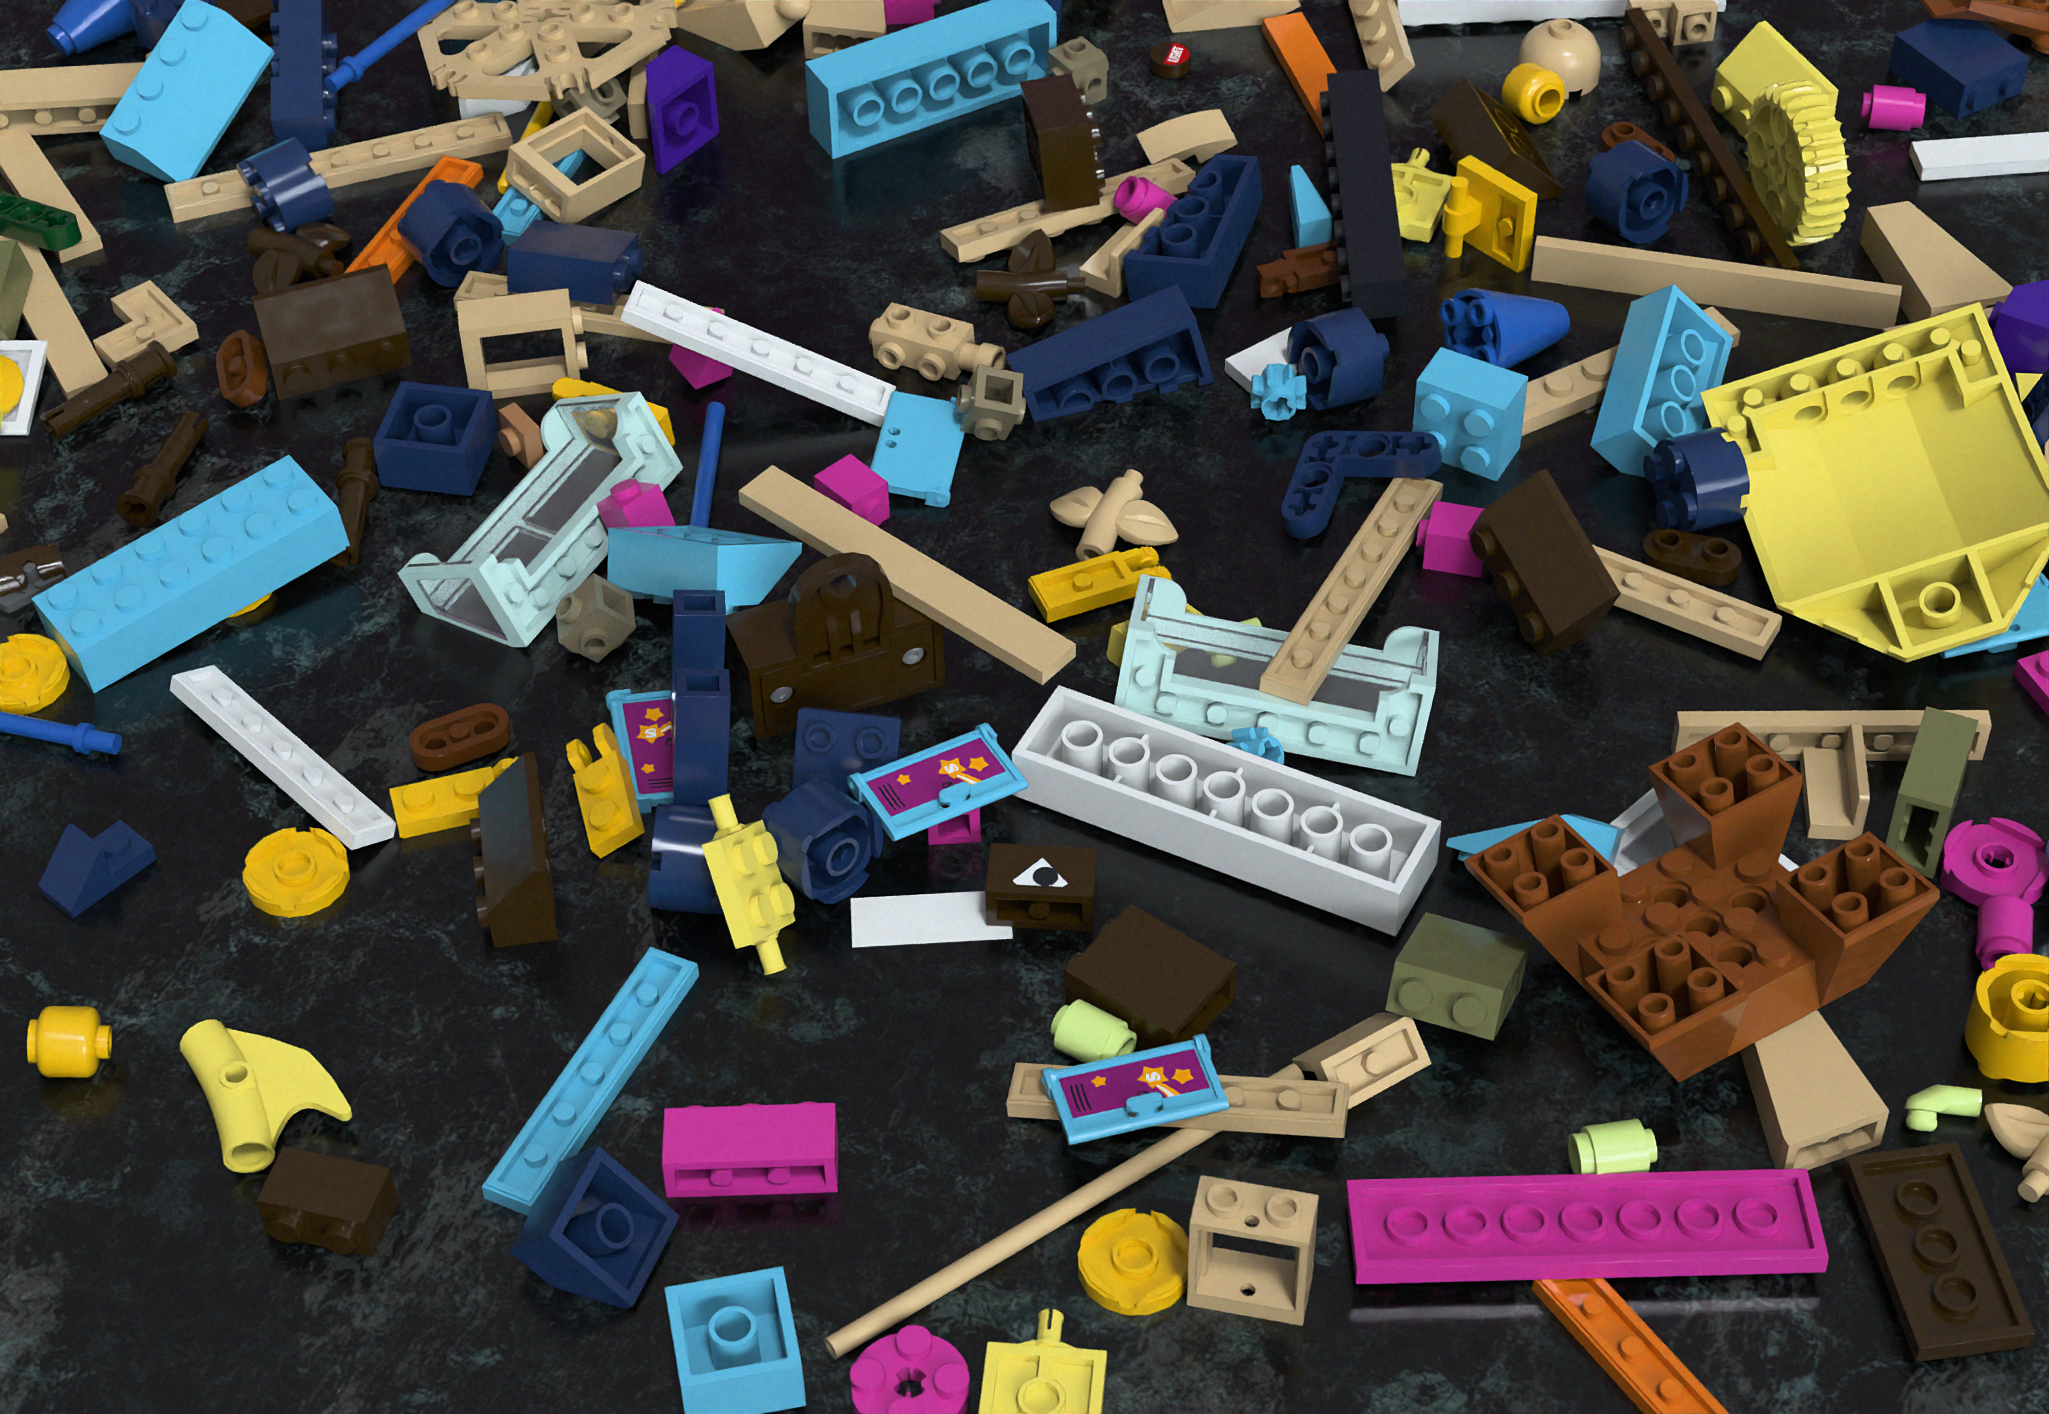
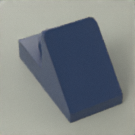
M121 820L93 839L73 823H70L65 828L38 887L41 894L74 919L157 859L151 843Z

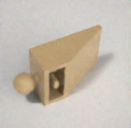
M686 0L677 7L679 17L677 27L736 51L766 48L809 13L812 0Z
M1162 0L1168 23L1173 33L1262 25V19L1282 16L1301 6L1299 0Z

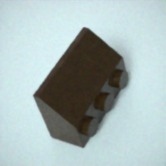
M1463 77L1428 112L1436 126L1433 134L1444 147L1451 150L1452 154L1449 156V160L1456 169L1460 160L1468 155H1472L1538 194L1537 201L1559 197L1565 191L1518 117L1466 77Z
M387 263L251 296L266 367L278 400L413 366L407 331Z
M1546 468L1536 472L1482 510L1468 532L1473 552L1480 560H1484L1494 578L1498 595L1502 600L1509 603L1518 619L1522 636L1528 643L1533 644L1540 657L1590 637L1621 594Z
M535 751L526 752L478 795L479 817L470 818L473 848H482L483 854L482 856L473 857L477 888L485 887L486 895L476 896L480 928L490 927L494 948L558 940L547 822Z

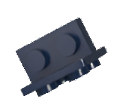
M802 707L799 709L792 791L815 777H821L857 801L849 789L847 776L857 772L863 774L907 757V749L900 748L901 718L813 707ZM864 801L860 803L870 811Z

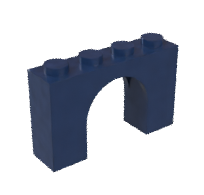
M673 590L670 683L673 804L710 807L707 800L727 794L731 693L729 669H724L726 633L725 590Z

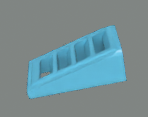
M1300 165L1291 166L1289 205L1296 249L1332 241L1333 216Z

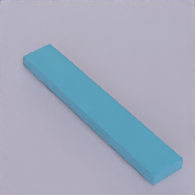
M653 947L648 949L482 1185L484 1199L529 1216L559 1161L574 1156L579 1152L699 977L697 963Z

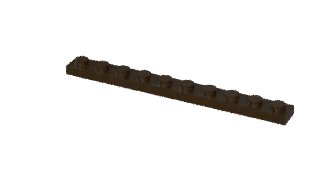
M1641 7L1626 9L1623 27L1618 30L1619 48L1622 53L1627 54L1632 62L1635 75L1641 77L1646 85L1650 100L1656 102L1661 110L1665 125L1672 128L1678 138L1681 151L1686 152L1693 163L1696 176L1704 181L1709 190L1711 201L1713 204H1718L1725 216L1728 229L1734 231L1741 242L1745 257L1750 258L1756 266L1799 271L1800 263Z

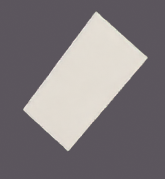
M985 891L851 898L852 947L1013 939L1012 927L986 925Z

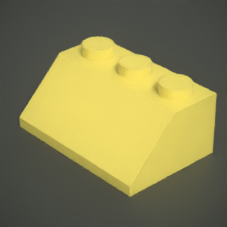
M1762 21L1750 31L1716 69L1714 88L1711 92V105L1744 137L1749 132L1745 123L1751 117L1748 109L1753 105V99L1761 88L1793 79L1810 80L1814 85H1818L1821 88L1822 94H1826L1829 97L1828 105L1836 108L1839 90L1767 21Z

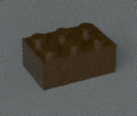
M1071 74L1021 81L1020 90L1029 162L1047 213L1100 205L1098 189L1105 188V175L1102 162H1098L1096 147H1101L1098 122L1097 120L1093 121L1091 105L1086 102L1084 88L1076 87Z

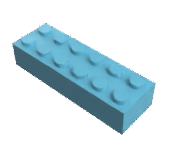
M990 0L805 62L810 133L830 157L835 159L1021 95V81L1046 78L1048 51L1057 47L1056 11L1045 0Z
M287 455L31 599L49 639L54 640L61 647L62 653L66 656L70 665L92 692L96 693L346 550V546H350L338 507L293 458Z

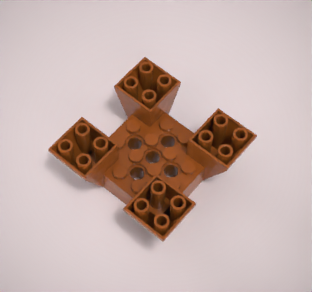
M1739 722L1648 767L1651 782L1676 848L1618 877L1617 869L1557 813L1464 860L1466 869L1678 1082L1691 1077L1866 984L1940 899L1937 887L1870 831L1791 872L1783 867L1778 860L1803 784L1802 775Z

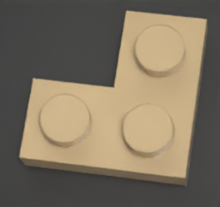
M149 280L111 298L114 313L125 325L94 339L93 342L97 355L112 369L118 361L125 360L127 362L147 350V344L153 340L161 343L169 353L198 339L199 335L196 324Z

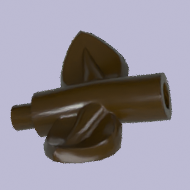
M321 222L305 223L297 228L294 235L264 226L256 227L249 235L247 247L251 255L259 257L253 267V282L258 294L294 286L303 273L318 280L343 274L344 265L342 262L335 260L333 252L346 247L351 241V235L336 226Z
M1037 229L1021 240L1010 252L1006 260L1007 272L977 270V302L1007 303L1006 316L1012 325L1019 328H1034L1054 318L1056 306L1053 302H1067V295H1085V277H1067V270H1056L1057 261L1052 243L1042 229Z

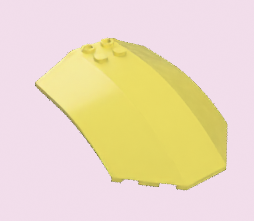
M1980 302L1700 392L1711 427H1722L1727 432L1721 434L1726 442L1736 441L1744 456L1749 474L1750 494L1741 496L1740 508L1748 507L1743 519L1777 609L1906 663L2007 632L2049 559V466L2022 408Z

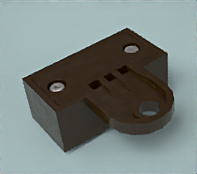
M856 552L831 555L814 563L803 572L790 590L788 598L726 615L725 644L730 688L756 741L796 730L798 711L802 707L856 712L946 685L943 625L893 596L889 579L881 564L869 555ZM841 575H848L842 582L830 585L835 578Z

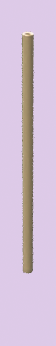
M1294 1063L1268 1077L1304 1080L1302 1071ZM1181 1128L824 1338L828 1352L834 1359H838L1223 1130Z

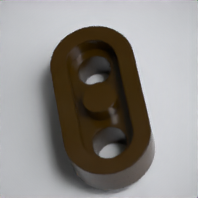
M1667 528L1655 530L1646 536L1641 558L1643 564L1685 580L1722 586L1733 582L1738 577L1742 555L1735 544L1723 538Z

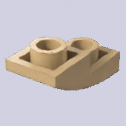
M1627 0L1626 9L1641 7L1658 36H1668L1673 46L1713 41L1718 11L1716 1Z
M1220 109L1180 116L1137 134L1152 165L1175 157L1183 161L1194 154L1199 163H1202L1212 158L1215 154H1219L1238 144Z

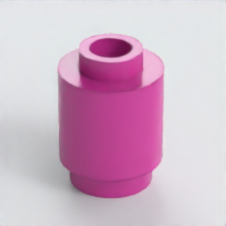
M1873 85L1871 93H1863L1860 118L1867 119V128L1908 132L1911 127L1921 128L1925 112L1926 94L1916 93L1915 88Z
M1135 176L1127 177L1119 185L1114 195V205L1119 209L1120 215L1136 225L1156 207L1165 210L1166 219V209L1174 200L1179 201L1175 196L1144 177L1136 178Z
M2000 894L1986 899L1978 908L1976 956L1981 961V966L1985 971L1994 967L1996 960L2006 955L2032 954L2034 912L2026 901L2016 896Z

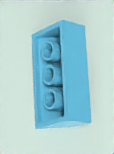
M186 0L99 134L113 157L170 184L194 179L275 53L272 48L226 11L201 0Z
M1674 284L1631 302L1590 443L1594 450L1621 473L1645 477L1643 470L1644 457L1653 454L1654 448L1659 441L1710 428V421L1700 392L1721 386L1733 338Z
M694 525L608 528L607 580L631 593L633 599H653V603L673 604V590H725L726 615L738 612L740 605H759L802 553V542Z

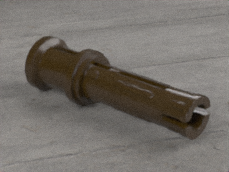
M153 340L147 344V350L127 362L120 360L115 363L112 373L104 379L84 389L58 407L40 416L41 422L48 434L58 441L72 430L87 423L127 397L130 399L140 398L145 394V388L163 377L171 379L176 376V365L165 347L158 341Z
M185 411L181 414L177 424L152 462L139 467L133 476L134 485L130 490L123 492L117 500L116 508L120 516L128 523L137 527H150L158 519L160 505L162 502L169 500L176 491L175 478L201 437L208 430V423L205 418L199 422L195 429L192 427L200 416L199 413Z
M352 438L343 445L342 458L345 462L344 468L340 470L336 478V488L340 494L337 507L350 546H346V550L329 559L331 563L337 566H348V562L353 566L358 562L359 547L363 535L368 503L378 493L377 465L372 445L373 440L370 438Z

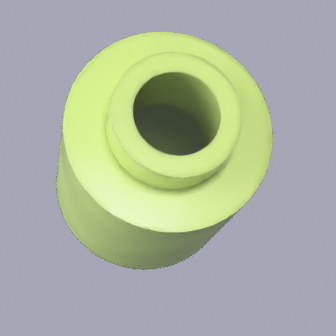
M1081 999L1074 1001L1070 1006H1062L1055 1015L1051 1025V1034L1055 1036L1054 1047L1083 1063L1133 1053L1137 1042L1136 1033L1128 1030V1024L1125 1021Z
M1638 1119L1583 1126L1580 1133L1569 1135L1568 1154L1573 1174L1649 1172L1650 1163L1657 1161V1145L1650 1128L1644 1129Z

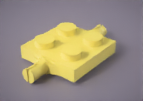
M1415 148L1406 164L1391 163L1400 235L1409 240L1429 243L1443 214L1444 203L1449 200L1450 181L1453 176L1434 173L1424 168L1429 161L1430 155L1425 149H1422L1420 153V148Z
M730 793L709 799L707 802L710 805L718 831H716L711 841L701 846L735 949L756 945L764 975L784 970L787 967L784 964L776 938L780 929L796 921L793 914L795 903L792 891L786 883H783L776 863L778 859L776 842L773 836L766 831L763 820L746 825L738 824Z
M1049 1309L1039 1312L1037 1340L1019 1344L987 1343L979 1414H1102L1107 1351L1078 1349L1060 1342L1062 1322L1064 1320V1316L1060 1311L1053 1309L1051 1329H1049Z

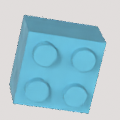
M1440 347L1417 379L1412 432H1426L1436 436L1443 463L1498 481L1520 449L1528 376Z
M783 1266L665 1287L685 1414H763L806 1406L802 1363Z

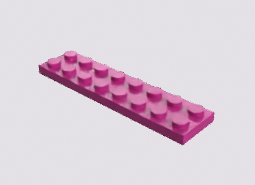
M1807 1168L1347 1180L1346 1203L1356 1284L1826 1272L1829 1259Z

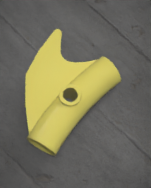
M215 1019L197 1023L182 1037L180 1052L195 1073L210 1105L220 1139L223 1163L234 1172L253 1173L269 1166L275 1158L274 1149L284 1126L300 1110L307 1108L316 1109L342 1121H348L352 1118L351 1107L333 1078L311 1053L269 1037L225 1028L220 1021Z

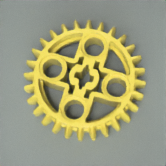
M1802 79L1777 82L1776 84L1761 88L1753 99V105L1748 109L1751 117L1745 123L1749 132L1744 136L1748 143V150L1744 154L1748 157L1749 168L1746 170L1750 172L1751 186L1787 244L1792 247L1815 244L1830 239L1836 232H1839L1841 228L1840 223L1844 222L1846 218L1844 210L1849 207L1846 195L1851 191L1847 184V177L1851 174L1847 170L1846 163L1849 155L1845 154L1844 142L1846 139L1842 138L1839 130L1842 123L1836 121L1834 117L1836 108L1828 105L1829 97L1826 94H1822L1821 88L1818 85H1814L1810 80L1803 81Z

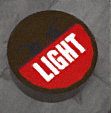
M1167 41L1155 45L1150 51V69L1154 74L1162 78H1179L1191 70L1192 52L1185 44Z

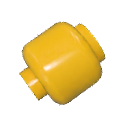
M1530 62L1520 64L1507 75L1502 86L1501 97L1504 106L1517 117L1532 124H1542L1553 119L1560 111L1565 100L1566 90L1563 80L1557 73Z
M48 1006L42 1010L38 1019H31L29 1022L27 1035L28 1062L37 1063V1067L43 1076L90 1077L97 1071L100 1059H110L112 1028L111 1025H101L100 1015L93 1007Z

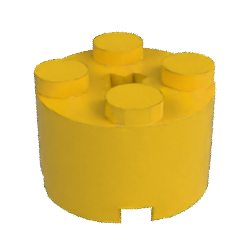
M2028 953L2006 955L1996 960L1994 967L1986 972L1983 971L1979 976L1965 1023L1964 1033L1969 1050L1978 1060V1069L1985 1076L1991 1079L2006 1078L2026 1083L2049 1081L2048 957Z

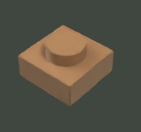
M514 402L499 409L502 430L498 432V438L504 451L510 457L515 455L529 470L544 457L540 428Z

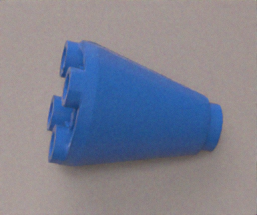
M66 0L51 20L52 26L45 30L56 49L65 57H68L72 53L80 54L135 30L128 0Z
M1470 288L1457 292L1453 298L1444 300L1440 306V317L1444 323L1443 336L1446 349L1504 369H1509L1555 345L1568 334L1570 328V318L1566 308L1560 303H1554L1547 299L1481 288Z

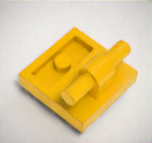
M1468 155L1460 160L1457 165V176L1453 177L1450 181L1449 200L1444 203L1442 230L1446 234L1444 254L1449 258L1460 257L1464 240L1519 273L1530 265L1538 194L1472 155Z

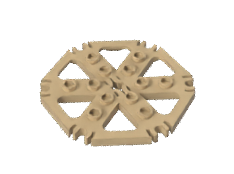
M457 0L417 30L432 85L436 84L438 90L448 86L450 95L453 97L458 96L459 99L551 101L550 91H553L555 98L559 100L563 99V90L570 87L578 88L580 94L585 93V82H589L592 90L666 45V40L671 38L669 28H677L679 17L674 0H652L650 3L641 6H633L630 3L613 5L620 0H516L517 3L513 1L477 3L474 0ZM444 39L478 40L470 43L465 50L455 55L442 54L438 41ZM577 42L621 44L600 57L588 59L582 57ZM531 54H535L539 70L529 76H497Z

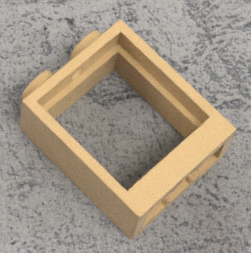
M585 106L509 146L505 179L554 221L575 224L640 188L646 154L611 127L607 121ZM582 149L607 170L577 186L552 164Z
M568 288L457 301L459 332L469 389L492 391L493 399L551 392V386L557 379L568 376V378L573 377L574 380H581L579 370L588 369L585 341H575L576 334H584L580 306L571 307ZM562 328L565 355L486 365L482 337Z
M1201 1175L1190 1220L1187 1305L1303 1326L1313 1276L1319 1195ZM1245 1223L1256 1224L1257 1226L1248 1227ZM1213 1232L1295 1246V1261L1213 1247ZM1245 1289H1250L1254 1294L1252 1296H1245L1241 1292Z

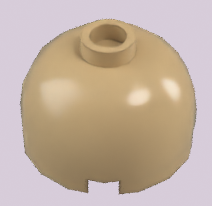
M1559 18L1539 24L1528 32L1522 40L1516 67L1522 63L1533 62L1557 73L1564 82L1566 90L1565 99H1569V92L1582 89V96L1588 94L1597 86L1601 68V50L1593 33L1587 28L1569 19Z

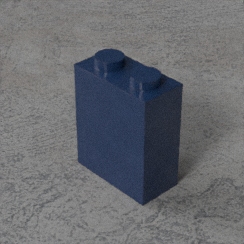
M1933 18L1895 34L1889 70L1920 93L1926 94L1929 100L1953 118L1959 120L2021 93L2025 83L2029 57L1977 20Z
M535 219L508 248V292L524 294L568 288L570 300L612 306L624 291H628L632 281L642 273L644 251L638 249L639 233Z

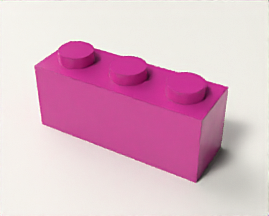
M802 1102L784 1105H759L751 1103L742 1106L703 1107L692 1105L685 1108H664L662 1169L667 1198L838 1192V1130L835 1103Z

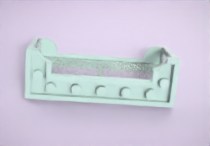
M640 391L559 399L545 414L541 423V438L548 452L447 562H440L436 556L430 553L417 554L397 573L421 612L511 647H527L556 614V607L560 600L566 594L575 591L608 555V531L596 503L611 495L610 489L614 485L627 479H637L638 482L659 484L663 492L683 469L681 462Z
M1141 574L1129 622L1114 705L1195 734L1233 741L1231 734L1233 729L1267 727L1268 736L1275 737L1281 743L1285 752L1415 777L1436 689L1439 631L1413 626L1400 627L1391 632L1386 638L1383 650L1347 644L1308 706L1259 691L1262 674L1290 632L1185 612L1186 595L1176 582L1166 578Z

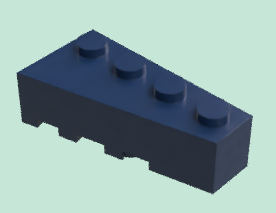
M271 0L274 13H270L271 31H273L274 46H270V48L275 53L271 59L273 75L271 77V124L275 144L294 136L301 142L308 153L330 149V134L337 133L335 108H338V93L331 92L326 87L324 79L339 68L337 58H340L338 33H330L324 0Z
M1215 154L1188 184V194L1179 201L1174 200L1166 209L1167 218L1159 227L1151 226L1143 235V245L1138 250L1131 249L1123 258L1129 301L1135 302L1177 284L1190 307L1216 309L1263 201L1258 157Z
M1177 284L1006 355L1011 371L1024 374L1022 397L1026 398V406L1034 422L1091 410L1094 402L1112 400L1115 404L1132 401L1134 393L1157 389L1159 394L1177 391L1178 384L1196 380L1199 386L1215 382L1196 318Z

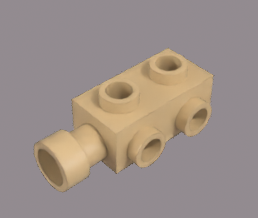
M891 303L882 316L873 321L869 331V342L873 345L874 358H877L883 366L889 369H898L902 365L917 369L925 378L932 381L939 380L941 377L956 380L962 370L974 373L978 365L1003 369L1005 365L1006 353L1003 347L986 342L980 346L975 344L973 324L908 306Z

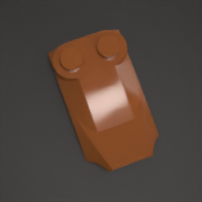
M1920 0L1932 18L1987 21L2005 31L2028 37L2032 41L2031 46L2034 49L2049 54V0Z

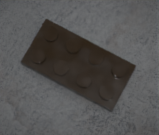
M1958 1142L1846 1156L1843 1172L1915 1362L2031 1347L2035 1331Z

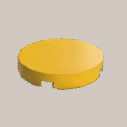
M36 634L8 636L9 642L0 644V711L18 715L37 712L52 704L65 691L70 678L66 656L54 640Z
M296 827L279 830L260 840L249 851L245 859L246 867L243 872L244 887L253 904L270 915L288 918L311 915L330 906L344 892L350 879L347 852L339 839L323 829L309 827L310 832H297Z
M1136 1209L1114 1211L1101 1216L1085 1230L1078 1251L1079 1280L1087 1295L1107 1310L1126 1316L1153 1314L1173 1305L1187 1290L1189 1239L1183 1228L1164 1214L1151 1211V1215L1144 1213L1136 1214Z

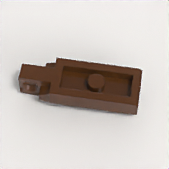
M1333 240L1283 251L1280 259L1269 264L1256 266L1254 288L1261 298L1282 296L1286 291L1287 293H1296L1297 291L1314 290L1319 287L1341 283L1336 241Z

